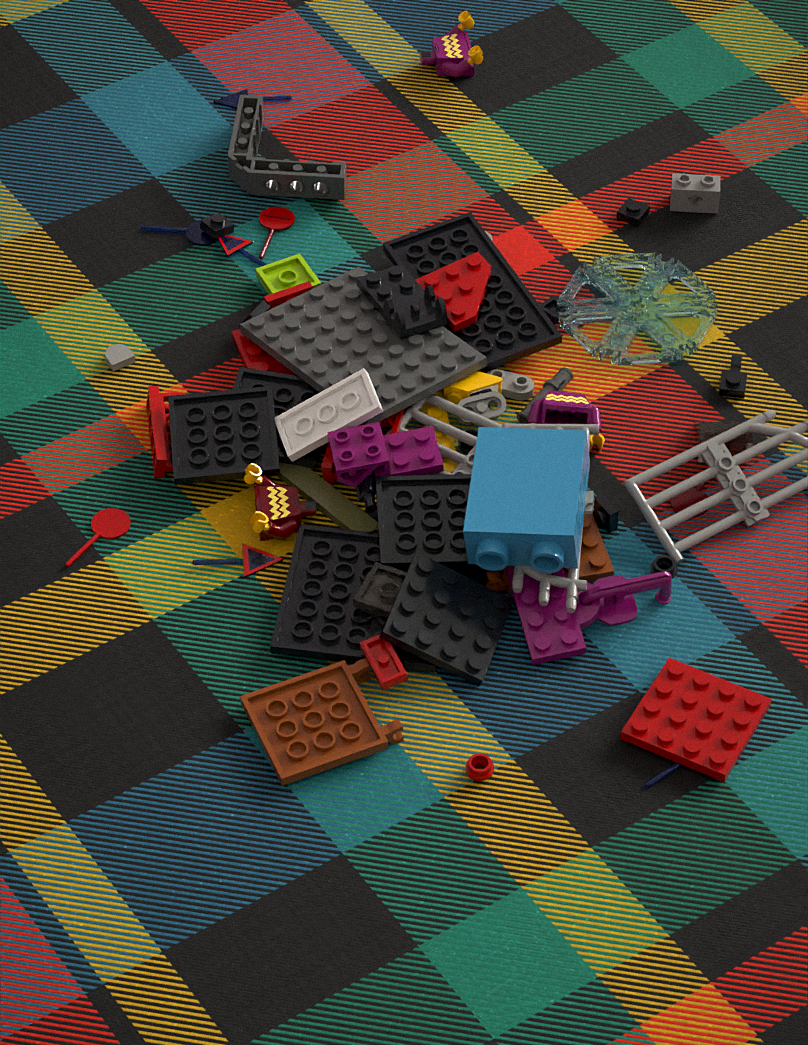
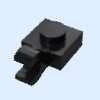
M732 354L730 371L722 370L719 396L744 399L748 373L740 372L742 355Z

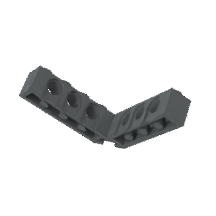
M240 95L228 151L229 178L251 195L345 200L347 162L322 163L313 162V160L305 162L289 161V159L270 160L257 157L264 122L263 96Z

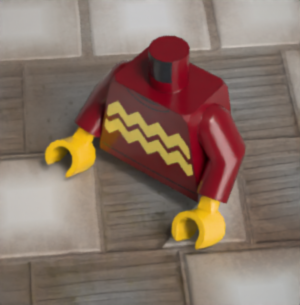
M254 463L249 464L245 469V482L249 485L256 483V486H254L256 512L251 517L250 522L254 524V532L259 533L260 541L274 538L284 540L292 534L298 533L299 526L302 524L301 517L316 516L315 500L299 501L298 489L296 487L283 486L273 482L264 475L260 476L262 470Z

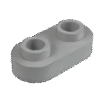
M500 369L487 372V374L503 378L502 395L504 397L523 401L530 399L534 394V382L527 376Z
M491 391L464 398L458 405L492 420L503 414L506 409V400L502 394ZM489 403L494 404L495 407H496V409H495V410L489 409V408H488V404H489ZM456 416L457 420L464 425L474 424Z

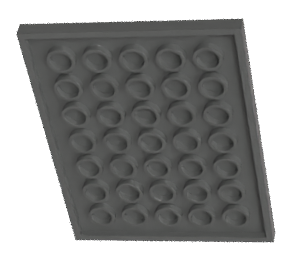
M360 267L351 269L240 324V332L319 392L364 368L370 376L383 412L363 422L362 425L380 422L487 366L486 356L443 326L401 339L357 287V278L368 274Z

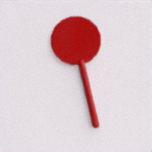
M108 508L96 513L91 520V528L95 535L65 563V566L69 567L99 537L115 539L126 534L131 525L129 515L117 508Z

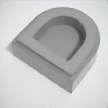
M115 344L108 347L105 351L106 363L112 371L135 363V355L125 345Z

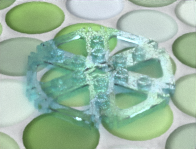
M656 252L599 256V259L593 258L592 266L584 262L583 267L581 268L579 265L557 300V312L559 310L566 311L558 313V322L594 358L599 352L600 361L604 356H611V364L614 365L618 359V366L676 362V360H682V351L692 355L693 349L696 352L717 316L718 305L715 303L716 296L714 291L679 260L674 265L673 257L668 262H663L662 254H658L655 259ZM636 267L645 269L634 287L614 270ZM671 279L681 280L694 292L661 294ZM584 284L593 285L606 297L573 299ZM640 303H641V307H639L638 309H636V310L634 311V313H633V309H635L636 307H638V306L640 305ZM696 317L701 320V323L694 335L688 336L675 326L669 318ZM612 322L603 339L596 343L591 341L578 328L580 324ZM640 329L662 349L660 353H640L638 355L630 354L627 350Z

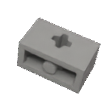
M672 173L670 211L718 214L721 176Z

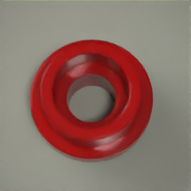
M478 753L472 755L466 762L465 771L471 779L484 781L493 775L494 764L487 755Z

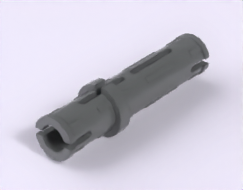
M566 367L560 368L552 379L546 380L543 384V389L518 413L517 419L521 424L528 423L530 408L534 401L545 398L547 391L550 390L562 392L564 387L574 378L571 370Z

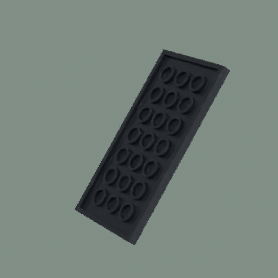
M471 212L383 243V251L394 266L402 264L415 280L476 252H479L491 265V276L486 285L482 305L479 307L477 321L456 332L448 324L443 326L487 357V366L478 370L479 372L491 370L562 343L560 332Z

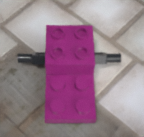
M380 422L327 432L338 482L356 488L358 499L365 503V510L369 513L377 510L374 499L376 495V476L428 475L444 471L433 426L383 435Z

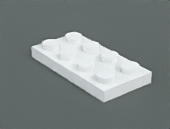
M363 368L275 417V424L287 456L293 462L329 442L327 432L358 426L382 413L383 409L370 376Z

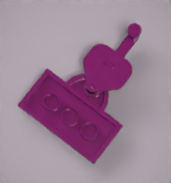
M514 566L506 568L532 665L586 654V645L581 629L589 627L595 620L608 626H616L633 621L638 612L633 595L635 593L659 588V591L655 594L656 600L661 604H668L671 600L672 576L669 572H658L631 579L614 575L597 579L593 585L587 582V591H578L575 612L568 613L565 606L567 589L550 586L549 602L546 606H541L538 600L540 582L524 574L523 588L521 592L515 593L512 588ZM563 568L558 572L552 573V575L565 577Z

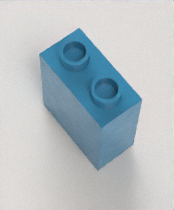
M478 428L463 528L468 564H477L479 567L490 571L502 570L506 566H532L535 570L543 573L558 572L562 568H578L590 469L587 430Z

